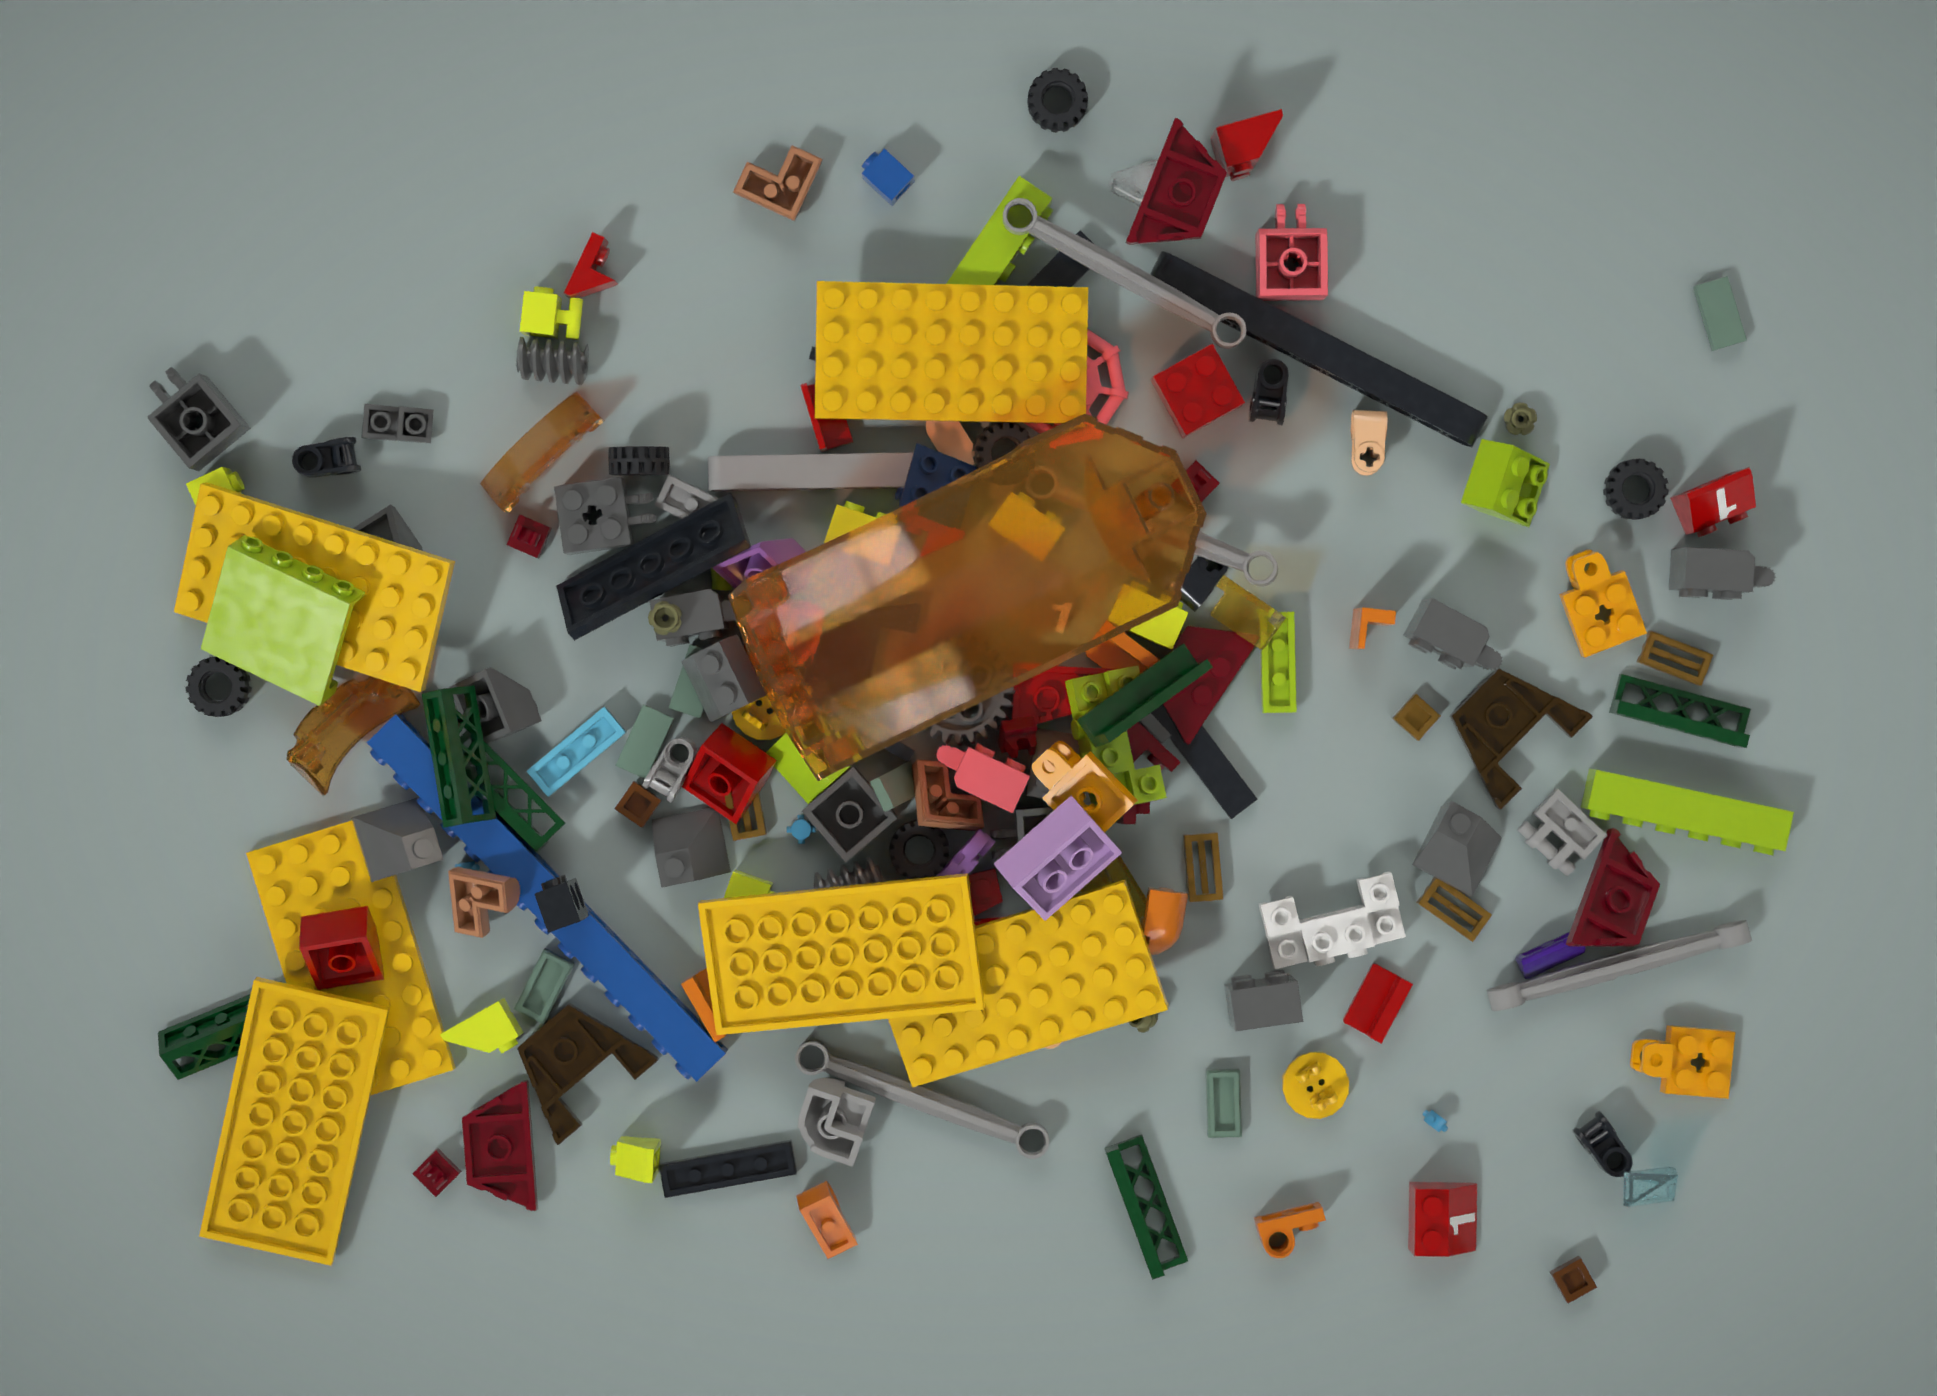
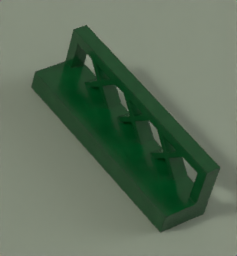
M1183 643L1076 720L1095 748L1105 745L1213 667L1208 659L1197 663Z
M1619 674L1609 713L1739 748H1747L1750 735L1744 734L1751 711L1750 708ZM1626 683L1637 685L1644 699L1635 704L1622 701ZM1646 688L1655 690L1656 692L1649 695ZM1662 693L1670 694L1677 706L1667 713L1659 711L1652 700ZM1678 697L1689 700L1682 704ZM1694 702H1700L1704 705L1709 716L1701 721L1692 720L1685 708ZM1648 703L1650 708L1644 707L1642 705ZM1711 706H1715L1721 709L1714 712ZM1728 710L1740 713L1736 730L1723 728L1717 716ZM1680 711L1683 717L1674 714ZM1712 720L1714 725L1707 724V722Z
M475 686L444 688L423 693L422 700L443 828L496 819ZM464 694L466 710L463 715L455 709L453 695ZM463 727L471 733L472 742L468 748L460 740V732ZM469 761L476 766L477 776L474 781L466 776L465 767ZM474 795L482 800L484 814L473 815L471 800Z
M468 730L460 736L462 744L471 738V733ZM484 741L485 752L494 760L487 761V765H499L504 770V785L491 784L495 811L536 852H539L566 822ZM469 761L465 767L466 776L474 781L477 776V770L473 766L474 764ZM508 775L518 785H508ZM497 789H504V796ZM508 789H523L528 795V809H515L508 802ZM532 800L541 809H532ZM520 813H528L527 820ZM532 813H546L555 824L542 836L532 826Z
M251 994L158 1032L159 1056L177 1080L238 1056L241 1038L238 1036L243 1032ZM215 1043L226 1045L224 1049L217 1052L207 1050L208 1046ZM183 1056L195 1057L193 1062L180 1066L176 1059Z
M1141 1134L1104 1149L1151 1278L1154 1280L1165 1276L1164 1270L1188 1262V1258L1143 1135ZM1139 1144L1143 1157L1136 1169L1124 1163L1120 1151ZM1145 1163L1149 1174L1141 1171ZM1127 1170L1135 1173L1131 1181ZM1139 1175L1153 1182L1154 1189L1149 1200L1135 1194L1133 1188ZM1156 1194L1158 1196L1161 1206L1156 1203H1153ZM1138 1201L1146 1204L1143 1213ZM1150 1207L1163 1212L1166 1219L1160 1231L1146 1224L1145 1218ZM1168 1226L1172 1237L1164 1234ZM1150 1233L1158 1236L1155 1243H1153ZM1162 1238L1176 1245L1179 1256L1160 1262L1157 1248Z

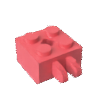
M1276 204L1275 229H1258L1255 234L1256 297L1263 301L1324 300L1328 296L1327 228H1306L1305 204H1297L1295 209L1296 228H1285L1284 204ZM1288 257L1295 259L1293 263H1299V267H1296L1294 271H1289L1288 267L1284 266Z
M979 743L976 744L975 748L968 746L965 752L947 744L939 746V749L936 750V758H938V762L940 761L941 764L944 763L945 766L956 771L954 780L958 788L1006 811L1014 812L1030 778V775L1024 772L1026 769L1025 765L1007 757L1005 763L993 758L996 752Z

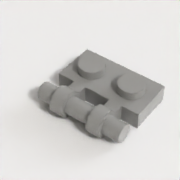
M1555 789L1533 812L1542 821L1538 828L1535 829L1529 822L1525 821L1517 829L1526 838V844L1532 849L1536 847L1548 859L1547 863L1553 869L1558 868L1566 876L1571 874L1576 867L1567 859L1573 852L1585 860L1607 836L1602 829L1559 789ZM1551 831L1564 842L1559 849H1556L1545 838Z

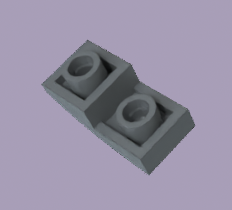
M364 404L361 438L431 443L434 409Z

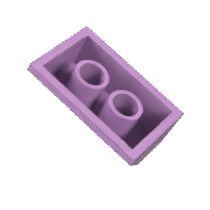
M1071 795L1008 850L994 865L1012 888L1046 921L1122 852Z

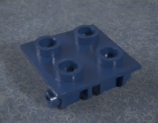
M917 443L904 488L899 487L897 489L895 499L899 501V507L940 523L960 528L977 467Z

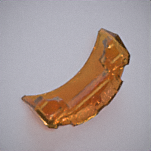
M576 391L526 432L493 466L480 485L502 511L509 513L519 503V497L529 490V486L576 441L582 440L588 431H595L605 420Z
M372 676L363 681H356L353 678L337 687L335 694L321 706L316 705L306 714L293 734L297 741L295 746L287 751L286 760L322 796H325L329 792L331 780L339 764L365 735L391 719L395 714H402L417 709L421 703L409 688Z

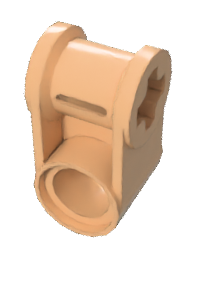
M1352 410L1350 430L1352 440L1351 463L1355 472L1360 475H1372L1384 463L1388 422L1387 411ZM1366 451L1370 452V457L1376 458V461L1370 467L1366 466V461L1360 460V457Z

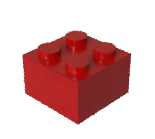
M1213 343L1159 372L1151 379L1182 438L1220 419L1245 403Z

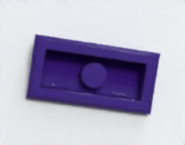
M1567 932L1517 955L1515 960L1523 977L1529 979L1585 953V946L1566 945L1570 933Z

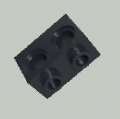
M565 875L541 883L543 890L534 894L548 933L580 922L589 916L576 878L568 881Z

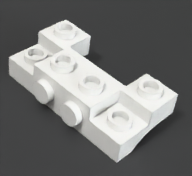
M1388 871L1382 873V875L1366 879H1356L1362 905L1300 920L1293 896H1287L1285 899L1269 903H1259L1273 968L1279 969L1307 961L1309 963L1315 961L1316 966L1327 965L1335 962L1334 956L1346 953L1348 958L1368 954L1367 948L1375 947L1376 944L1406 937L1392 873Z

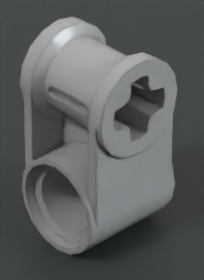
M678 737L670 741L665 746L659 759L652 766L642 787L646 789L649 787L665 795L667 801L672 803L680 791L698 753L695 742L687 737ZM676 744H683L688 748L689 757L686 761L681 762L674 758L672 750Z

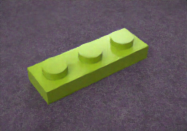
M1294 611L1260 612L1262 713L1297 712Z

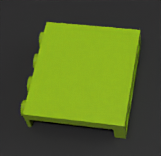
M243 535L227 548L201 650L321 706L336 692L338 682L332 679L354 604L364 597L365 592L354 587L352 583L346 580H339L324 573L317 566L307 565L294 559L287 552L278 551L263 544L258 538Z

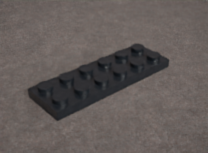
M729 493L556 585L567 632L573 640L579 639L647 603L649 600L749 549L751 544L735 497Z

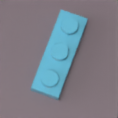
M603 707L528 769L527 773L547 797H550L627 732L606 707Z

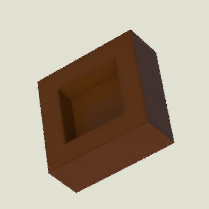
M633 781L614 809L643 828L662 799L642 787L636 781Z
M1579 1256L1550 1271L1553 1280L1568 1304L1597 1288L1583 1260Z

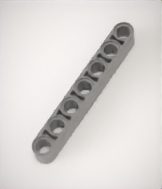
M913 453L708 457V491L904 488Z

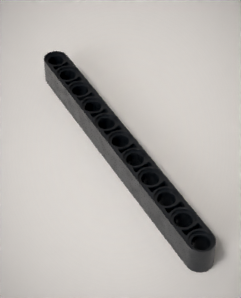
M1161 251L1150 273L1152 276L1174 287L1218 315L1224 313L1239 315L1245 322L1247 336L1464 446L1473 448L1488 418L1483 412L1170 253ZM1224 319L1220 321L1241 332L1240 326L1235 320Z

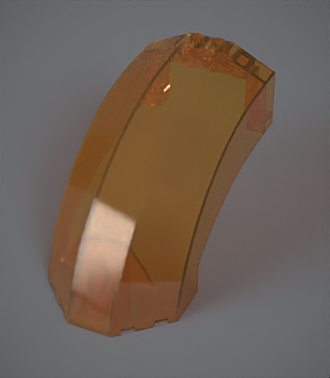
M1083 414L1023 441L1004 456L909 504L753 575L738 585L728 597L751 664L780 724L816 780L820 781L1177 607L1182 596L1181 589L1185 576L1189 573L1195 554L1197 537L1207 515L1177 451L1165 445L1158 446L1143 440L1144 437L1120 427H1111L1099 422L1093 416Z

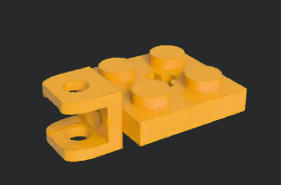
M1590 549L1567 557L1565 562L1566 571L1571 586L1574 589L1561 593L1559 596L1582 657L1586 658L1647 634L1624 570L1611 574L1605 558L1600 553ZM1588 563L1589 567L1584 571V567ZM1601 605H1604L1606 609H1611V614L1608 616L1609 620L1606 622L1601 619L1596 620L1595 615L1600 612L1599 607Z
M1063 741L1055 742L1032 764V770L1036 777L1050 790L1042 799L1053 810L1072 795L1104 832L1138 801L1091 751L1081 758ZM1083 792L1093 793L1096 796L1097 806L1093 803L1086 805L1084 803L1086 796Z
M1667 1025L1665 1041L1639 1039L1632 1043L1630 1067L1652 1077H1661L1660 1092L1665 1094L1729 1099L1735 1032L1731 1030ZM1698 1053H1702V1058L1705 1059V1062L1700 1070L1696 1071V1066L1691 1065V1060L1696 1059Z

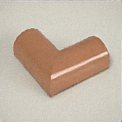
M792 145L778 175L747 162L733 193L795 222L823 159Z
M917 759L912 764L918 826L976 832L984 828L981 798L974 795L951 793L948 767L944 763Z
M455 867L448 871L454 930L457 933L483 938L490 932L488 909L508 913L519 901L520 884L516 878L462 867Z

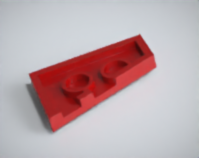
M1014 664L1013 688L1016 693L1013 694L1012 719L1034 716L1036 724L1071 715L1072 712L1065 681L1116 669Z

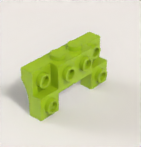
M1139 665L1065 681L1073 717L1071 731L1074 739L1078 741L1079 756L1083 758L1091 751L1138 800L1134 805L1167 798L1160 765L1135 769L1127 730L1110 743L1095 748L1076 720L1139 675ZM1089 793L1090 802L1097 806L1096 796L1093 793Z

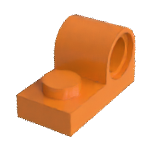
M828 1181L796 1195L799 1210L827 1259L858 1245L856 1237L842 1214L837 1197Z
M1319 1202L1254 1217L1260 1241L1265 1251L1274 1258L1287 1257L1293 1251L1295 1238L1292 1229L1299 1227V1231H1308L1319 1227L1318 1222L1326 1221L1323 1207ZM1276 1232H1282L1286 1235L1285 1242L1279 1247H1273L1269 1244L1270 1236Z

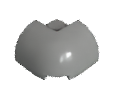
M835 1078L814 1079L809 1084L799 1114L798 1128L802 1138L814 1153L853 1167L876 1097L844 1087L846 1081Z

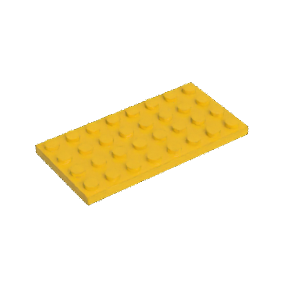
M817 281L815 419L1086 424L1088 287Z
M207 482L200 484L174 608L175 613L208 623L228 546L243 535L260 539L263 544L275 550L287 552L294 559L307 565L317 566L324 573L339 580H346L352 583L354 587L365 592L364 597L354 604L336 665L418 692L426 690L455 561Z
M352 820L247 852L246 855L287 984L317 990L299 949L301 916L354 907H369L377 927L384 980L317 991L390 1007L371 1095L456 1069L449 1044L440 1036L444 1032V1028L397 876L393 875L371 882Z
M968 873L709 899L698 902L716 1035L984 1010L985 1002Z
M1124 879L1074 895L1046 921L1032 908L975 926L985 1002L984 1010L892 1018L888 1020L913 1088L1168 1010L1169 1005L1126 880Z
M256 977L254 979L199 1237L332 1266L335 1260L390 1007Z

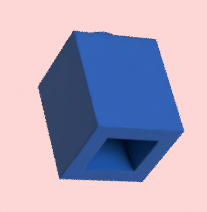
M885 148L879 155L873 152L862 165L865 169L862 172L863 180L891 206L915 182L914 175Z

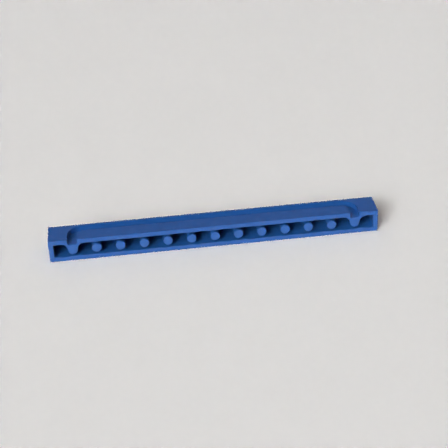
M395 714L366 742L372 748L370 754L382 766L388 764L396 772L393 778L405 790L411 788L419 796L416 801L427 813L432 814L435 812L442 820L430 743L420 735V732L403 714ZM474 795L471 800L473 815L484 814L482 800ZM496 811V819L445 828H443L442 822L440 826L452 838L458 836L466 844L463 849L470 858L477 863L481 860L490 869L487 873L512 877L518 880L520 884V897L517 906L523 911L528 908L537 917L534 922L539 929L547 935L552 933L560 941L557 946L568 958L572 959L575 956L583 965L581 971L593 983L599 981L607 989L604 994L616 1007L622 1005L630 1013L628 1016L629 1021L638 1030L643 1031L646 1029L654 1038L651 1041L654 1047L663 1055L669 1053L677 1061L675 1064L676 1069L686 1079L689 1080L692 1077L697 1082L728 1051L726 1046L720 1040L717 1042L713 1041L708 1030L700 1023V1020L586 903L585 905L589 913L587 918L575 924L549 933L547 932L534 894L543 890L541 883L559 877V875Z

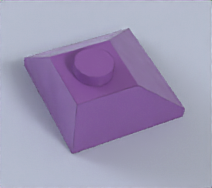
M793 538L762 541L754 544L749 549L716 565L713 569L752 604V597L779 599L804 589L814 558Z

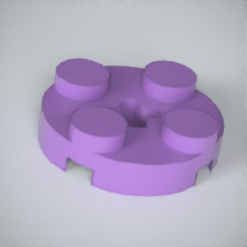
M979 829L937 876L960 873L969 874L979 863L980 856L978 853L983 857L994 845L995 841Z

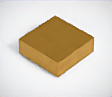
M1414 693L1392 719L1414 739L1419 741L1441 715Z

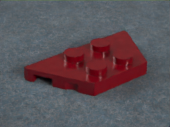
M1175 118L1130 229L1125 242L1129 245L1201 239L1227 175L1225 169L1208 154L1207 149L1184 127V123L1178 118Z
M1187 626L1173 649L1184 643L1197 663L1208 659L1213 667L1163 703L1167 714L1172 719L1185 744L1189 745L1259 641V636Z
M1615 828L1606 831L1607 836L1603 839L1566 941L1568 946H1635L1640 944L1660 883L1651 872L1644 868L1642 860L1634 851H1628L1618 838L1621 835L1620 832Z
M523 1080L462 1117L466 1181L468 1186L481 1191L486 1190L495 1197L525 1206L527 1210L537 1211L538 1199L529 1081Z

